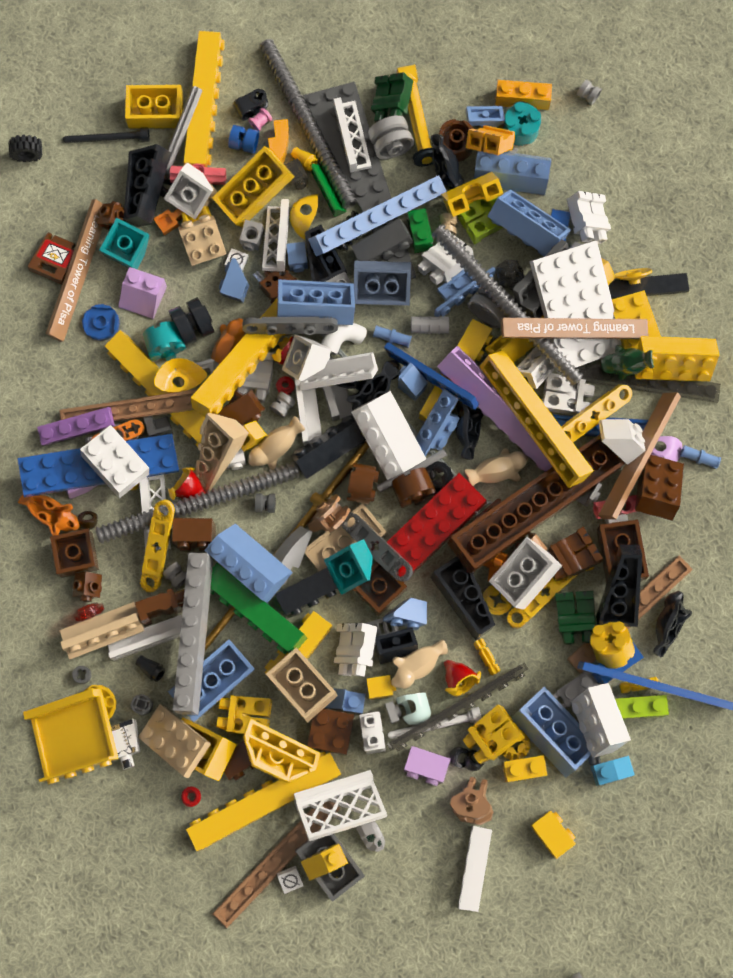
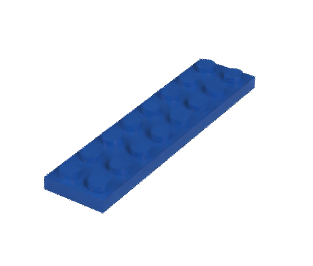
M172 434L126 441L149 467V475L146 477L179 472ZM81 448L18 458L24 497L106 483L83 459L80 452Z

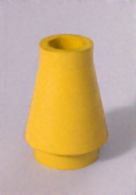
M295 147L291 152V156L305 171H311V164H318V159L314 154L301 150L298 147Z

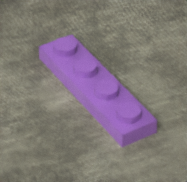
M106 407L37 428L41 445L46 446L100 431L110 425L114 427L115 424L111 408Z

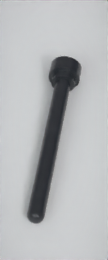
M141 127L137 132L64 136L63 142L79 143L128 139L150 142V133L148 127Z

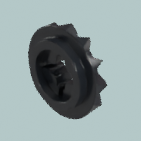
M436 461L426 467L436 492H439L453 479L454 475L452 474L451 467L446 462ZM436 471L438 473L444 472L443 476L441 477L442 481L440 479L433 480L437 476Z

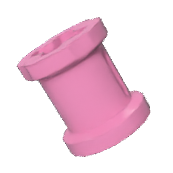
M260 108V112L257 115L248 119L250 125L259 132L262 126L272 121L271 115L264 108Z

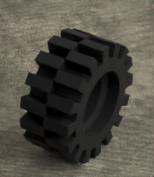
M16 135V138L11 137L9 139V157L12 160H17V162L23 161L24 163L26 161L36 162L38 159H41L42 141L40 138L37 139L36 136L31 137V135H22L21 137Z

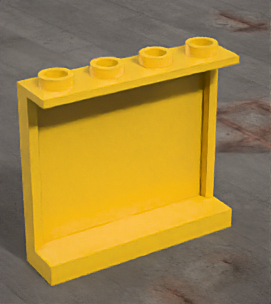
M89 689L23 712L24 719L31 720L44 773V778L38 779L39 782H47L48 785L59 782L61 777H65V779L77 776L76 772L94 771L95 766L100 765V768L112 765L111 761L118 759L102 689Z

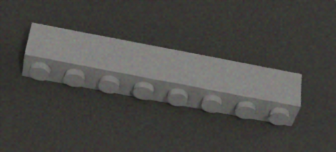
M188 553L173 711L180 715L199 714L213 558L208 553Z

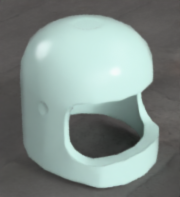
M425 692L396 698L397 704H401L405 708L406 716L403 719L407 724L419 725L430 718L431 709ZM407 700L414 702L416 707L414 713H411Z

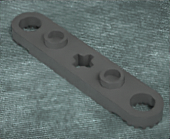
M250 317V319L243 320L242 329L248 334H331L338 330V321L335 318L332 319V317H262L257 319L256 317L253 319Z
M349 512L345 521L341 524L342 528L356 542L364 539L373 558L396 580L401 582L408 581L413 574L412 566L359 515ZM355 518L353 527H348L349 519ZM374 543H377V544H378V547H379L378 550H375V549H374V548H375V547L373 546ZM402 566H405L407 570L404 576L401 577L398 571Z

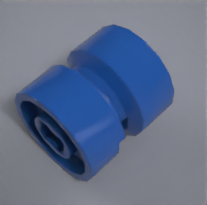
M233 125L228 146L235 150L243 148L244 152L255 154L260 133L258 130L248 129L246 131L244 127Z

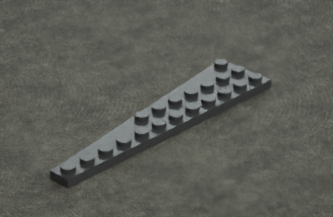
M355 82L303 95V99L320 128L327 145L330 147L340 167L339 169L342 170V174H344L350 186L349 188L352 189V193H354L361 211L364 212L391 199L380 160L376 156L374 144L371 143L368 136L369 125ZM341 98L342 103L356 102L371 162L370 169L350 173L334 109V99ZM353 107L344 109L345 115L351 117L354 112ZM350 123L348 129L350 132L355 133L358 127ZM354 139L352 145L358 150L362 143ZM358 155L356 158L357 165L366 164L365 158ZM398 217L372 229V233L398 220ZM408 249L394 253L393 257L387 260V262H411V279L416 278Z

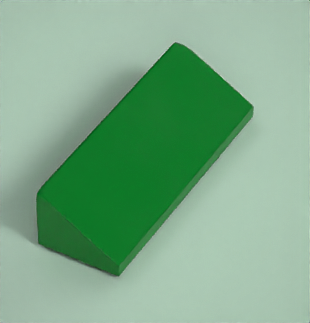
M314 163L311 164V173L333 216L337 217L346 213V209L342 207L322 166Z

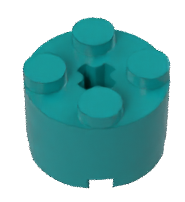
M517 102L508 109L503 129L515 132L514 145L523 146L536 140L541 125V113L534 106L523 102Z
M173 321L159 323L160 327L154 328L153 325L143 332V339L151 361L163 358L167 361L174 359L176 354L186 349L183 338Z

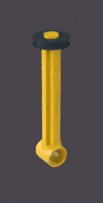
M414 64L398 67L397 73L404 72L413 80L407 108L417 147V152L413 155L414 164L420 167L433 165V148L431 147L418 92L416 66Z

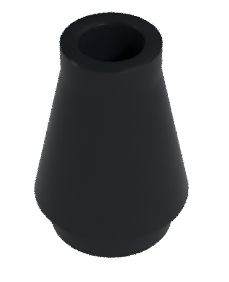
M143 655L135 663L150 681H159L165 673V668H163L162 664Z

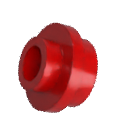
M287 376L279 378L276 383L277 391L279 393L284 392L287 395L291 394L295 389L293 379ZM288 383L289 386L287 388L282 387V384Z
M187 787L181 794V800L186 806L194 807L201 801V792L196 787ZM189 793L195 794L194 800L190 801L188 799Z

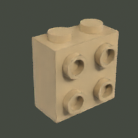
M204 215L199 217L198 221H186L178 227L191 266L227 254L214 216Z

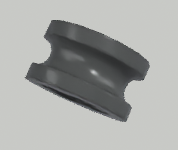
M78 666L74 669L72 677L77 683L85 684L91 679V671L85 666ZM80 670L83 672L86 670L87 672L84 680L77 678Z

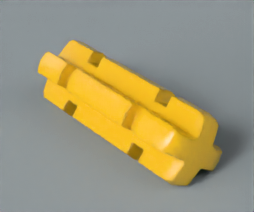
M482 638L476 640L474 646L476 650H479V655L485 666H488L490 675L493 676L499 673L500 668L498 664H495V659L488 647L486 648L485 641Z
M657 677L648 678L649 680L658 682ZM621 682L619 684L621 693L648 689V687L628 682Z

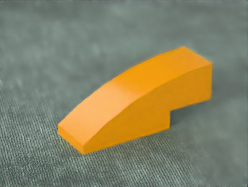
M288 119L274 120L275 137L268 138L269 149L283 164L289 142Z

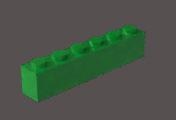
M216 563L212 568L210 593L212 595L218 594L220 596L218 600L226 607L231 605L234 608L233 612L239 618H247L249 620L247 624L255 631L259 628L263 632L261 636L268 642H276L278 644L276 648L286 655L287 652L290 653L296 647L299 649L308 639L303 632L265 601L256 596L220 564Z

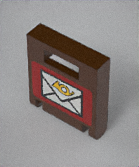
M48 232L28 265L29 271L62 285L76 244L59 236H53L52 233ZM42 263L57 269L56 272L53 274L43 270Z

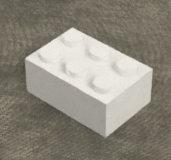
M111 425L80 449L83 459L118 498H121L149 475V467Z
M609 683L587 688L571 701L573 712L577 716L580 730L584 734L587 749L590 751L592 758L613 753L631 740Z

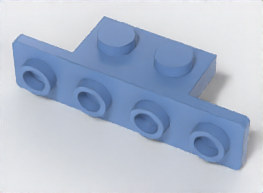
M492 267L486 273L489 272V276L495 278L496 269ZM464 269L451 278L448 283H444L437 289V292L445 302L435 309V317L445 316L450 312L451 307L455 304L457 306L464 302L466 296L475 294L479 289L480 285L477 286V282L473 281L472 276L469 277V273H465Z
M445 389L442 391L416 436V440L425 457L430 448L442 450L460 419L457 415L451 413L458 402V398Z

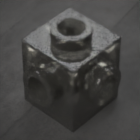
M506 259L495 267L497 282L502 288L513 290L515 285L525 277L518 260Z

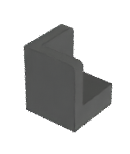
M152 416L144 418L149 437L173 434L168 416L153 420Z

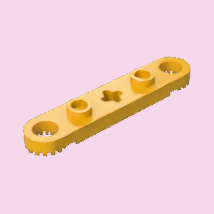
M623 384L615 386L611 391L605 393L568 420L561 428L564 432H567L570 440L575 442L598 425L601 419H606L628 403L632 397L631 388ZM624 389L626 394L624 398L620 399L619 393ZM592 411L596 412V414L594 415L595 418H591Z
M165 499L157 502L154 506L143 561L140 584L141 588L149 593L156 591L161 585L175 512L172 502ZM161 505L168 507L167 515L161 513ZM157 542L158 546L161 547L159 550H156V547L153 546ZM150 577L154 580V587L147 584V578Z
M576 576L568 580L564 578L559 581H555L552 577L543 587V589H549V596H542L541 590L525 609L514 607L508 613V624L516 629L523 627L556 596L555 593L563 590ZM519 613L523 620L517 624L512 621L511 616Z

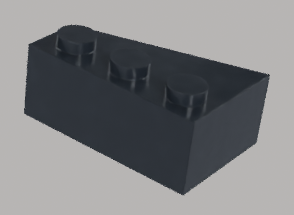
M321 224L305 232L311 280L317 282H325L343 272L347 274L335 248L321 255H315L308 239L325 231Z

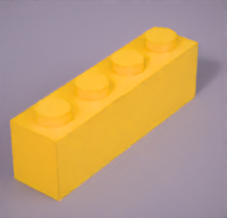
M315 611L311 614H306L301 621L303 625L299 629L308 638L298 649L307 660L333 628L332 624ZM278 650L277 653L279 655L275 660L271 659L265 666V674L289 653L287 652L284 655Z

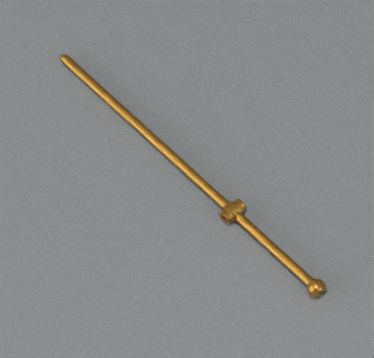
M364 441L323 493L315 492L310 497V502L313 503V506L289 536L300 526L305 528L316 514V508L322 502L328 501L331 494L352 470L353 463H357L370 447L367 441ZM232 606L206 637L205 651L235 615Z

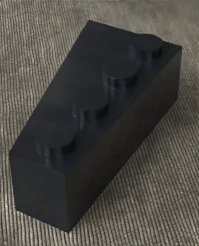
M159 144L129 151L123 220L136 227L152 224L171 156V152Z
M619 545L596 614L598 625H604L608 622H622L625 627H638L642 569L640 545Z
M457 556L433 571L430 578L475 641L492 630L495 623L487 603L483 599L480 586L474 577V572L470 574Z

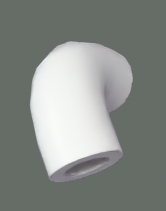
M353 323V325L338 324V330L334 333L326 334L321 345L330 349V354L337 355L344 341H351L357 345L361 344L366 336V328L356 323Z

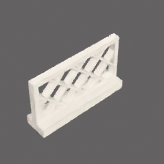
M371 770L294 793L295 807L299 812L309 841L387 817L373 781ZM369 788L373 792L370 798L360 795L363 790ZM346 795L355 797L351 805L341 801L342 798ZM358 799L367 802L364 810L354 806ZM331 801L335 805L332 810L322 807L324 802ZM339 805L348 809L345 816L335 812ZM370 805H374L380 810L376 814L367 811ZM312 807L316 810L311 817L304 814L303 809ZM319 811L329 815L325 822L316 819ZM351 811L361 814L357 820H352L348 816ZM332 816L342 820L338 826H332L328 823ZM312 823L322 826L320 831L312 834L310 827Z

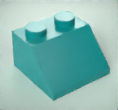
M116 218L99 251L104 256L127 268L138 269L145 256L150 235Z
M364 539L324 559L341 595L370 580L373 556Z

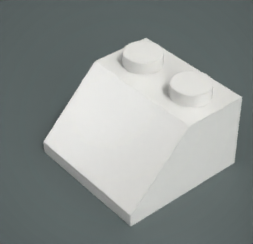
M187 163L178 173L164 199L193 219H196L213 189L204 174Z
M295 334L282 370L297 380L303 381L325 368L326 363L329 361L331 350L314 340Z
M601 419L599 421L602 442L627 465L646 451L644 446L645 440L642 437L643 431L637 423L633 424L629 419Z

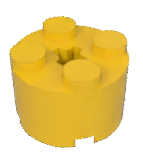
M608 622L593 628L590 643L596 660L610 669L625 666L627 661L634 656L635 649L629 630L622 622Z

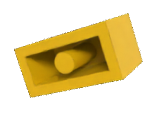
M544 755L502 763L506 783L547 776Z
M548 811L532 823L530 827L554 859H557L576 844L573 841L575 836L568 828L564 829L561 825L563 820L557 812L552 813V811Z

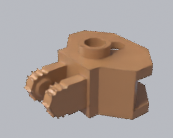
M335 494L327 502H322L316 508L317 512L308 524L309 530L317 532L323 529L325 532L329 531L331 533L345 521L351 510L347 505L341 507L338 503L341 499Z
M470 777L467 788H464L463 792L451 798L450 806L460 821L482 825L492 820L493 816L492 807L485 796L488 780H482L478 791L474 790L476 778Z

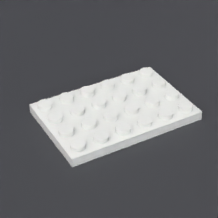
M597 241L529 261L544 318L615 319L613 314L614 307ZM620 339L550 340L551 343H555L554 346L559 348L558 351H562V355L567 356L566 359L570 360V364H574L575 367L615 353V346H621Z

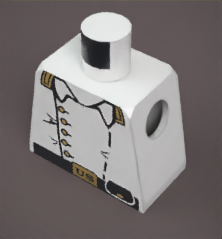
M131 719L111 726L118 759L116 760H121L123 770L134 767L132 755L140 753L137 722L135 719Z

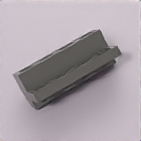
M561 239L551 248L546 256L569 249L568 243ZM530 270L515 285L510 299H514V303H517L518 307L522 308V312H526L527 317L541 318L543 311L533 273Z

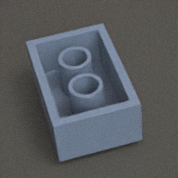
M355 261V304L410 305L411 262Z

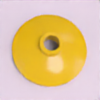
M631 269L618 272L615 276L617 279L629 281V284H638L641 278L652 273V269Z

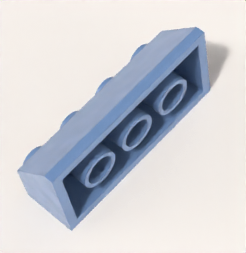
M478 151L474 179L493 172L499 178L503 190L511 189L512 191L545 195L551 158L510 152L494 155Z
M511 189L497 198L487 216L492 219L494 224L507 229L509 234L522 239L524 244L537 249L538 253L542 256H546L551 248L561 239L565 240L571 229Z
M278 279L277 317H332V319H337L338 324L353 325L355 312L354 283Z
M237 524L218 534L205 549L219 564L256 596L267 603L293 573Z
M230 639L203 662L199 714L188 715L193 722L199 719L255 670ZM175 686L168 691L173 698Z
M545 687L511 717L516 725L565 778L573 773L591 755L587 749V742L580 730L579 723Z

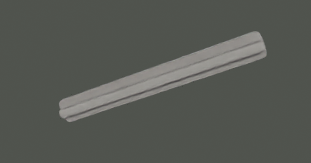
M192 87L167 149L171 152L166 170L167 174L170 173V168L174 164L201 96L202 89L199 87Z

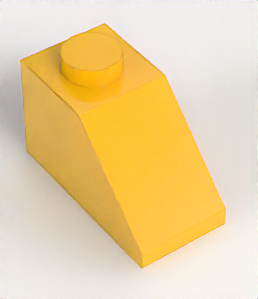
M339 843L300 861L309 881L348 864Z

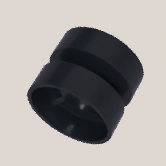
M198 297L186 302L189 312L187 314L180 306L168 311L183 338L185 346L197 341L195 330H198L203 338L215 333L211 324L213 321L205 305L202 306Z

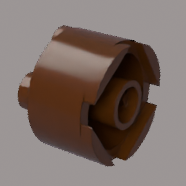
M451 119L441 126L439 134L443 135V144L456 155L458 162L466 160L473 152L472 149L466 148L468 130L473 129V127L467 121Z
M353 463L352 467H356V470L351 471L347 492L351 493V497L348 496L347 501L369 505L370 501L374 502L376 490L373 489V484L378 482L380 471H376L375 466Z
M424 467L413 469L410 471V474L406 476L402 474L391 482L401 508L408 507L412 503L415 506L424 503V498L431 497L437 493Z

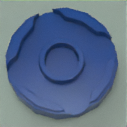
M104 304L92 306L91 309L84 313L82 319V327L87 336L97 341L112 338L120 326L119 316L116 311Z

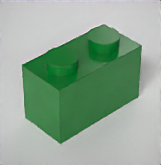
M426 208L408 211L407 222L411 238L414 242L412 243L414 253L426 252L433 247V238Z

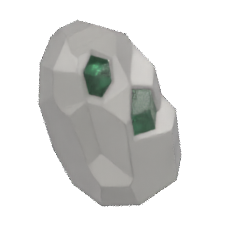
M376 821L356 827L366 848L375 852L384 849L385 839Z

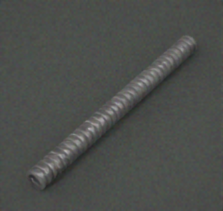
M272 39L264 40L259 45V48L272 73H274L273 75L281 87L284 96H286L285 98L293 110L296 119H298L297 121L302 131L305 133L308 142H310L312 150L315 152L318 161H320L319 163L325 175L330 180L329 182L335 194H337V198L344 209L354 206L357 199L354 193H352V189L349 188L350 186L344 174H342V170L339 169L340 167L334 155H332V151L327 145L324 136H322L320 128L317 127L318 125L312 113H310V109L305 103L300 90H298L289 69L286 67L279 50Z
M444 224L440 225L432 233V237L436 238L437 242H440L441 247L444 246L445 251L448 250V254L452 255L453 260L456 259L457 264L460 263V267L464 268L465 273H469V277L472 276V280L477 282L476 285H480V289L485 290L484 293L489 295V299H493V303H497L496 306L501 308V312H505V316L508 315L509 318H530V316H526V312L521 311L522 308H519L517 303H514V299H510V295L501 289L502 286H498L497 281L494 282V278L489 276L490 273H486L485 268L482 269V265L477 263L478 260H474V256L469 255L470 252L465 250L466 247H462V243L457 242L458 239L453 237L454 234H450V230L445 229L446 226ZM529 338L528 341L534 343L533 346L537 347V351H541V355L546 356L545 359L550 361L549 364L554 365V369H558L557 372L562 374V378H566V382H570V386H574L582 378L583 374L579 373V369L574 368V364H570L571 361L566 359L567 356L562 355V351H558L559 348L554 346V342H550L551 339Z
M291 462V465L286 464L285 467L282 465L279 469L276 467L273 471L270 469L269 472L264 471L263 474L252 475V478L246 477V480L241 479L240 482L236 480L234 484L230 482L228 486L224 484L222 488L218 486V489L212 488V491L206 490V493L201 492L200 495L195 494L194 497L189 496L188 499L185 497L182 501L179 499L176 503L173 501L172 504L175 508L174 517L180 518V515L185 516L186 513L191 514L192 511L195 513L198 509L201 511L204 507L207 509L210 505L213 507L214 504L219 505L220 502L231 501V498L237 499V496L243 497V494L248 495L249 492L254 493L255 490L258 492L261 488L264 490L265 487L270 488L271 485L282 484V481L288 482V479L299 478L298 466L295 462ZM161 505V513L167 515L168 507ZM149 509V512L143 511V514L137 513V516L131 515V518L125 517V520L119 519V522L113 521V524L108 523L107 526L102 525L101 528L96 527L95 531L99 542L103 544L105 540L109 542L111 538L115 540L117 536L121 538L123 534L127 536L129 532L133 534L135 530L139 532V529L145 530V527L150 528L153 510Z

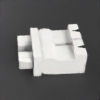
M578 191L567 199L572 223L575 226L573 228L574 234H580L582 242H590L594 239L597 241V244H602L607 241L606 232L611 227L608 224V218L603 208V203L606 202L605 195Z
M457 238V242H461V246H465V250L470 252L469 255H473L472 248ZM440 242L422 254L423 261L418 265L419 272L423 275L430 271L433 272L429 276L436 285L443 280L448 283L452 277L464 269L460 267V263H456V259H452V255L448 254V250H444V246H440Z
M551 373L545 379L542 402L550 412L575 416L592 404L584 402L583 396L592 398L595 386L586 384L585 379H580L574 386H570V382H566L565 377L562 378L559 374Z
M364 623L337 624V632H340V641L336 650L337 657H334V663L339 664V675L365 677L366 666H372L373 660L370 659L373 656L376 626Z
M373 712L359 715L366 754L385 752L386 747L380 713Z

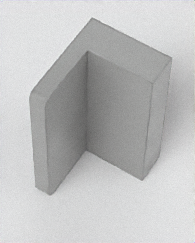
M337 385L322 387L333 422L344 419L349 415L352 416L351 402L346 400L348 397L346 388Z

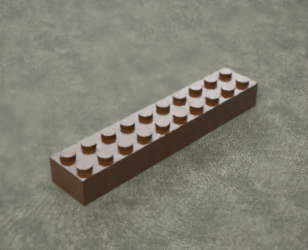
M601 434L578 449L594 470L583 482L568 488L552 467L450 537L447 542L470 574L592 490L598 483H602L626 464L602 442Z

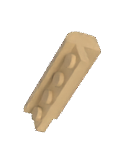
M132 602L59 630L63 639L60 643L62 649L67 652L69 660L141 633L145 631V628L140 620L136 605Z

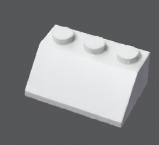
M526 537L489 582L515 608L525 609L562 565L549 552Z

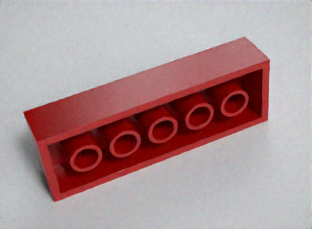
M458 473L387 543L412 566L414 574L487 503V500ZM402 566L398 571L401 577L404 576L407 570L405 566Z

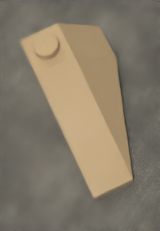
M213 413L206 415L200 428L202 441L198 445L200 457L196 462L195 474L199 478L205 492L206 490L211 491L242 447L249 433L236 420Z

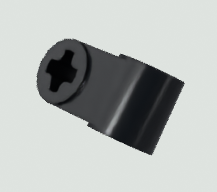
M255 89L233 102V107L242 121H246L248 118L258 114L260 108L267 109L269 103L266 92L262 89Z

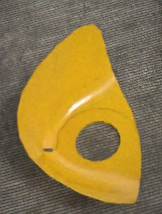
M311 194L299 199L293 204L292 207L294 208H291L289 214L293 229L304 240L305 232L309 230L317 212L319 194ZM308 204L311 206L312 211L309 215H303L300 212L302 205Z
M175 358L167 361L160 367L154 378V384L165 392H183L201 384L208 375L201 366L193 361ZM175 377L184 379L182 387L173 385L172 381Z

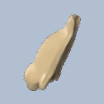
M293 416L289 425L281 426L271 431L250 451L248 463L253 467L268 464L269 468L274 470L277 466V460L289 450L297 434L305 430L298 418Z
M503 449L499 456L484 460L475 470L465 469L464 471L472 486L478 482L497 483L506 479L517 482L521 479L518 472L525 467L528 462V456L520 451L509 453L508 449Z
M440 640L433 646L422 647L403 658L395 657L393 663L398 669L391 680L392 685L396 688L406 689L415 680L428 675L435 667L438 657L448 653L445 641Z

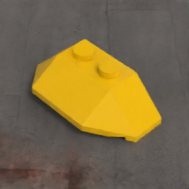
M249 719L243 739L253 767L286 783L316 770L320 752L257 721Z

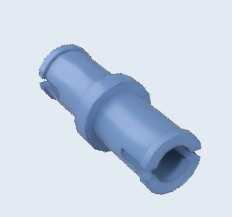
M377 325L373 337L408 348L412 336L396 332L395 329L389 330Z
M686 445L683 446L680 457L696 461V464L700 465L702 463L715 469L719 467L721 457H716L705 453V450L701 449L699 451Z

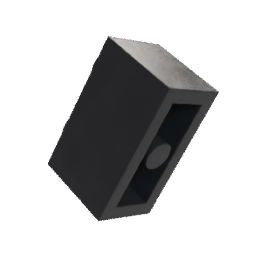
M413 627L375 637V650L380 665L392 662L395 657H406L418 650Z

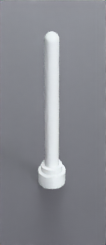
M479 707L471 708L468 714L390 731L388 738L396 739L469 721L475 724L482 718Z

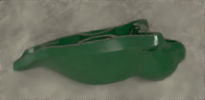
M616 345L615 353L604 356L600 365L605 373H616L619 380L622 381L627 375L637 374L646 367L654 368L652 360L653 351L644 352L635 348L624 349L622 346Z

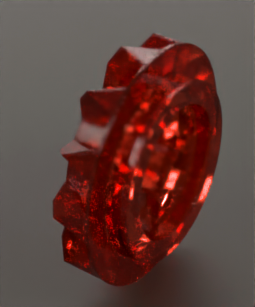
M98 602L91 603L76 610L73 616L76 621H84L103 612L104 606L102 603L98 604Z

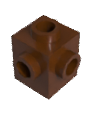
M115 201L102 204L97 224L110 231L116 218L126 222L123 220L124 208L121 207L122 205Z
M90 572L75 573L72 585L73 597H78L83 602H92V599L100 598L102 575Z

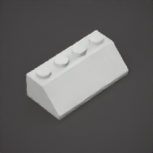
M391 391L351 412L387 480L426 460Z

